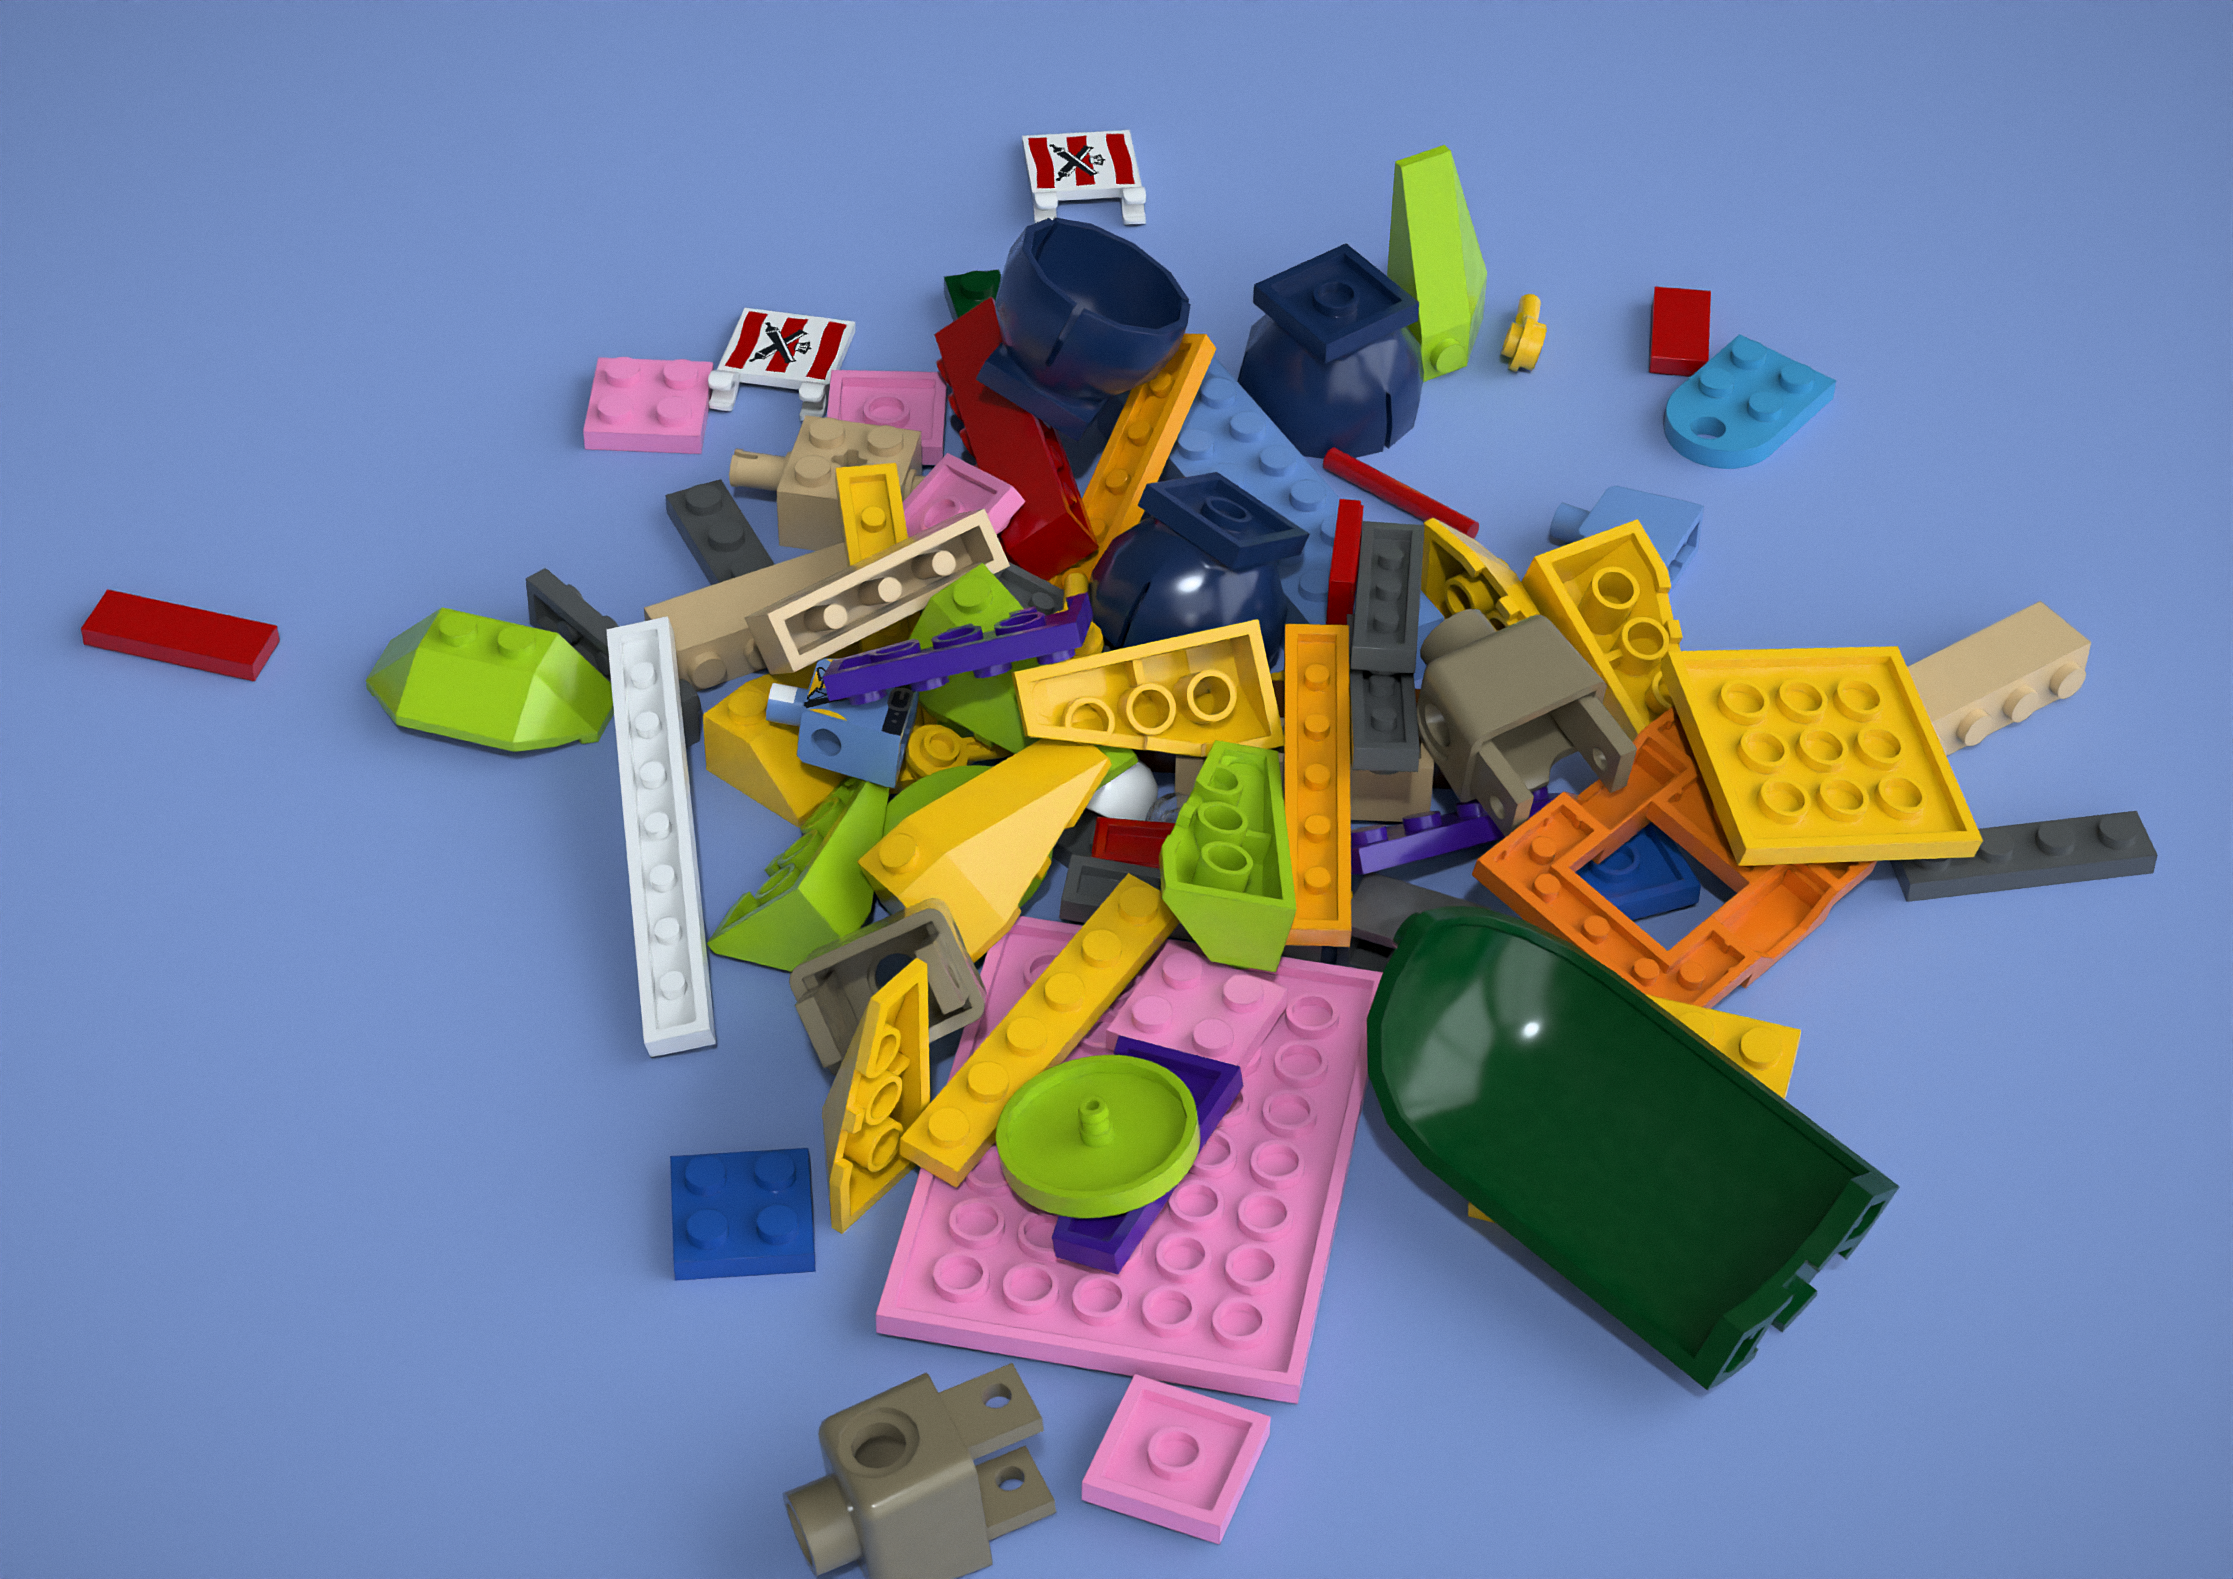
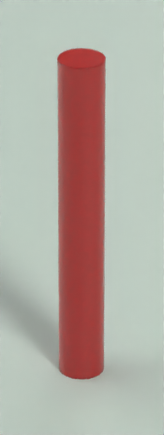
M1335 447L1331 448L1323 459L1324 469L1423 521L1435 518L1473 539L1479 531V523Z

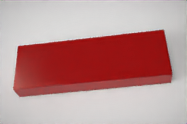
M109 589L106 590L81 627L84 645L250 681L256 680L280 642L277 625Z

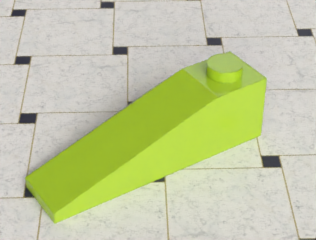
M1446 145L1395 161L1387 277L1419 302L1418 321L1408 325V328L1421 346L1424 369L1423 382L1467 366L1484 316L1487 270L1451 150Z
M981 563L929 599L908 640H919L922 650L933 647L931 639L934 636L962 625L972 623L973 626H981L983 633L994 630L996 623L1009 618V613L1022 610L1023 607L994 574ZM1036 657L1011 662V670L992 677L975 678L973 671L949 675L950 681L947 684L935 689L920 691L918 702L929 715L942 722L947 723L950 719L972 731L976 740L991 748L997 744L1016 754L1041 738L1025 737L1011 673L1044 665L1038 664ZM1094 745L1109 757L1112 763L1097 790L1138 763L1137 756L1132 749Z
M1215 740L1195 780L1193 790L1187 802L1183 804L1175 826L1161 848L1159 855L1161 893L1164 902L1211 962L1227 964L1237 969L1252 968L1276 972L1297 908L1278 751Z
M851 776L841 780L800 827L804 835L788 847L784 853L775 856L764 870L770 878L759 888L755 897L750 892L744 893L729 909L706 943L715 954L792 972L815 949L859 930L871 912L874 890L857 861L882 839L890 787Z

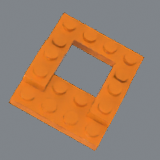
M1673 705L1641 730L1634 739L1633 744L1636 746L1637 751L1627 786L1610 793L1602 781L1598 779L1579 795L1565 791L1478 858L1472 876L1522 919L1572 943L1619 974L1642 993L1711 1009L1738 985L1746 989L1825 922L1832 906L1871 874L1877 861L1738 866L1675 705ZM1650 822L1654 823L1737 893L1668 951L1575 873L1591 859L1597 865Z

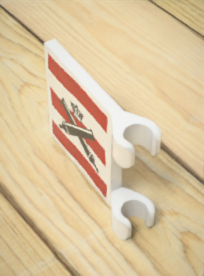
M1130 130L1022 136V148L1032 196L1035 223L1047 218L1051 220L1054 217L1057 218L1056 208L1058 201L1120 197L1124 225L1146 223L1144 211L1146 191L1141 184Z
M744 308L717 370H712L709 374L708 386L713 389L709 401V409L732 411L739 383L743 382L799 390V399L803 401L799 420L803 421L805 415L824 418L829 400L831 370H840L855 334V322Z

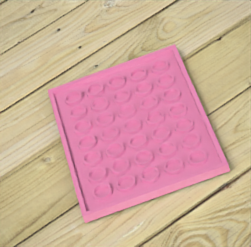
M1019 916L1011 930L987 951L980 974L987 992L984 1013L977 1021L964 1026L947 1083L1081 929L1082 925ZM1166 939L1062 1063L1082 1057L1114 1055L1113 1050L1106 1048V1029L1165 945L1170 943L1207 957L1198 944ZM1287 957L1280 958L1276 972L1252 968L1238 969L1288 988L1287 1007L1243 1071V1088L1197 1155L1188 1173L1180 1181L1118 1275L1055 1256L1052 1235L1059 1215L1036 1208L1012 1190L1003 1175L996 1142L957 1188L921 1167L876 1312V1333L1129 1376L1137 1374L1158 1381L1298 1404L1369 1080L1367 1065V1016L1383 972Z

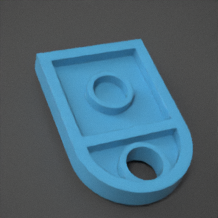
M1739 334L1671 394L1666 405L1664 433L1674 450L1695 463L1722 469H1735L1755 465L1773 454L1834 398L1836 380ZM1707 434V435H1712V436H1714V437H1716V438H1715V439H1705V438H1701V437H1699V436H1697V435Z

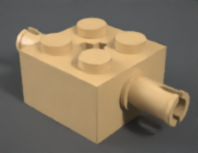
M805 415L793 449L786 456L735 449L729 471L731 487L741 486L776 491L779 546L817 551L844 542L835 486V468L896 463L903 502L926 477L922 476L921 431L901 429L889 425L880 426L838 420L831 417L822 418Z

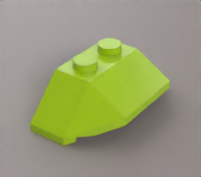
M443 607L390 640L366 679L367 690L372 696L377 698L381 707L396 725L512 752L558 747L578 740L581 744L598 742L614 715L611 683L559 633Z

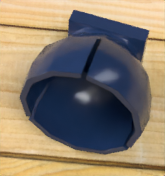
M1056 217L1053 220L1050 218L1027 226L1009 250L995 302L1002 342L985 360L975 380L1079 442L1115 395L1155 379L1176 354L1188 325L1191 306L1188 303L1189 298L1172 273L1135 243L1091 223Z
M1347 243L1254 284L1253 303L1266 314L1251 327L1237 382L1302 456L1324 459L1326 453L1333 447L1354 458L1383 452L1384 446L1389 449L1414 427L1424 379L1421 346L1408 328V325L1418 321L1419 302Z
M1218 472L1146 484L1138 506L1152 516L1115 537L1091 573L1088 596L1093 612V623L1101 629L1102 635L1115 647L1122 646L1130 618L1144 593L1146 595L1130 624L1123 648L1258 619L1269 666L1279 650L1288 612L1277 563L1280 559L1301 555L1310 534Z

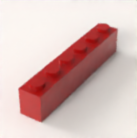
M990 297L934 334L941 354V358L936 361V365L945 381L953 390L947 396L948 401L955 414L964 423L965 428L960 430L959 434L967 450L976 459L977 464L974 466L1012 485L1025 500V503L1011 517L1007 527L1000 532L1002 538L999 539V542L1008 562L1048 581L1097 550L1099 545L1057 429L975 380L985 360L1002 342L995 310L996 301Z

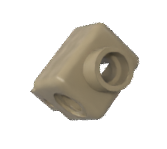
M1467 609L1445 619L1426 637L1420 649V657L1427 667L1424 671L1417 703L1419 737L1461 802H1469L1477 798L1505 837L1528 820L1534 799L1531 792L1549 784L1552 766L1562 758L1577 751L1583 756L1610 793L1627 786L1637 748L1602 704L1607 684L1548 618L1542 615L1530 616L1497 631L1479 609Z
M937 898L926 899L812 951L791 972L789 983L797 1001L795 1004L796 1010L823 1068L828 1067L833 1075L836 1076L869 999L881 989L877 982L876 971L879 962L887 955L895 953L906 954L913 959L917 957L927 963L929 1044L981 1018L984 1013L987 996L986 987L967 953L964 941L949 907L942 900Z
M1013 1363L939 1393L926 1372L835 1413L822 1421L818 1430V1439L826 1476L783 1493L785 1508L803 1556L815 1577L856 1560L865 1579H956L993 1565L989 1540L1056 1513L1055 1500L1026 1445L976 1466L973 1462L974 1459L1044 1431L1042 1417ZM995 1397H1005L1010 1400L1005 1406L999 1408H991L985 1405L990 1399ZM1008 1479H1018L1023 1482L1020 1487L1014 1490H1004L999 1487L1002 1482Z

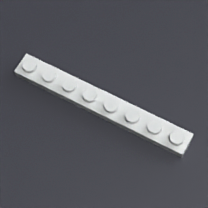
M668 616L606 629L643 1037L650 1057L716 1044L675 638Z

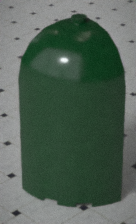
M1445 906L1425 910L1421 913L1415 912L1401 924L1395 933L1393 946L1396 947V950L1384 968L1367 1016L1368 1075L1387 1125L1423 1166L1706 1390L1719 1385L1755 1358L1758 1351L1756 1346L1770 1325L1783 1332L1817 1296V1290L1809 1284L1811 1280L1822 1270L1834 1254H1839L1845 1260L1850 1257L1899 1189V1185L1619 974L1572 943L1525 920L1483 907Z

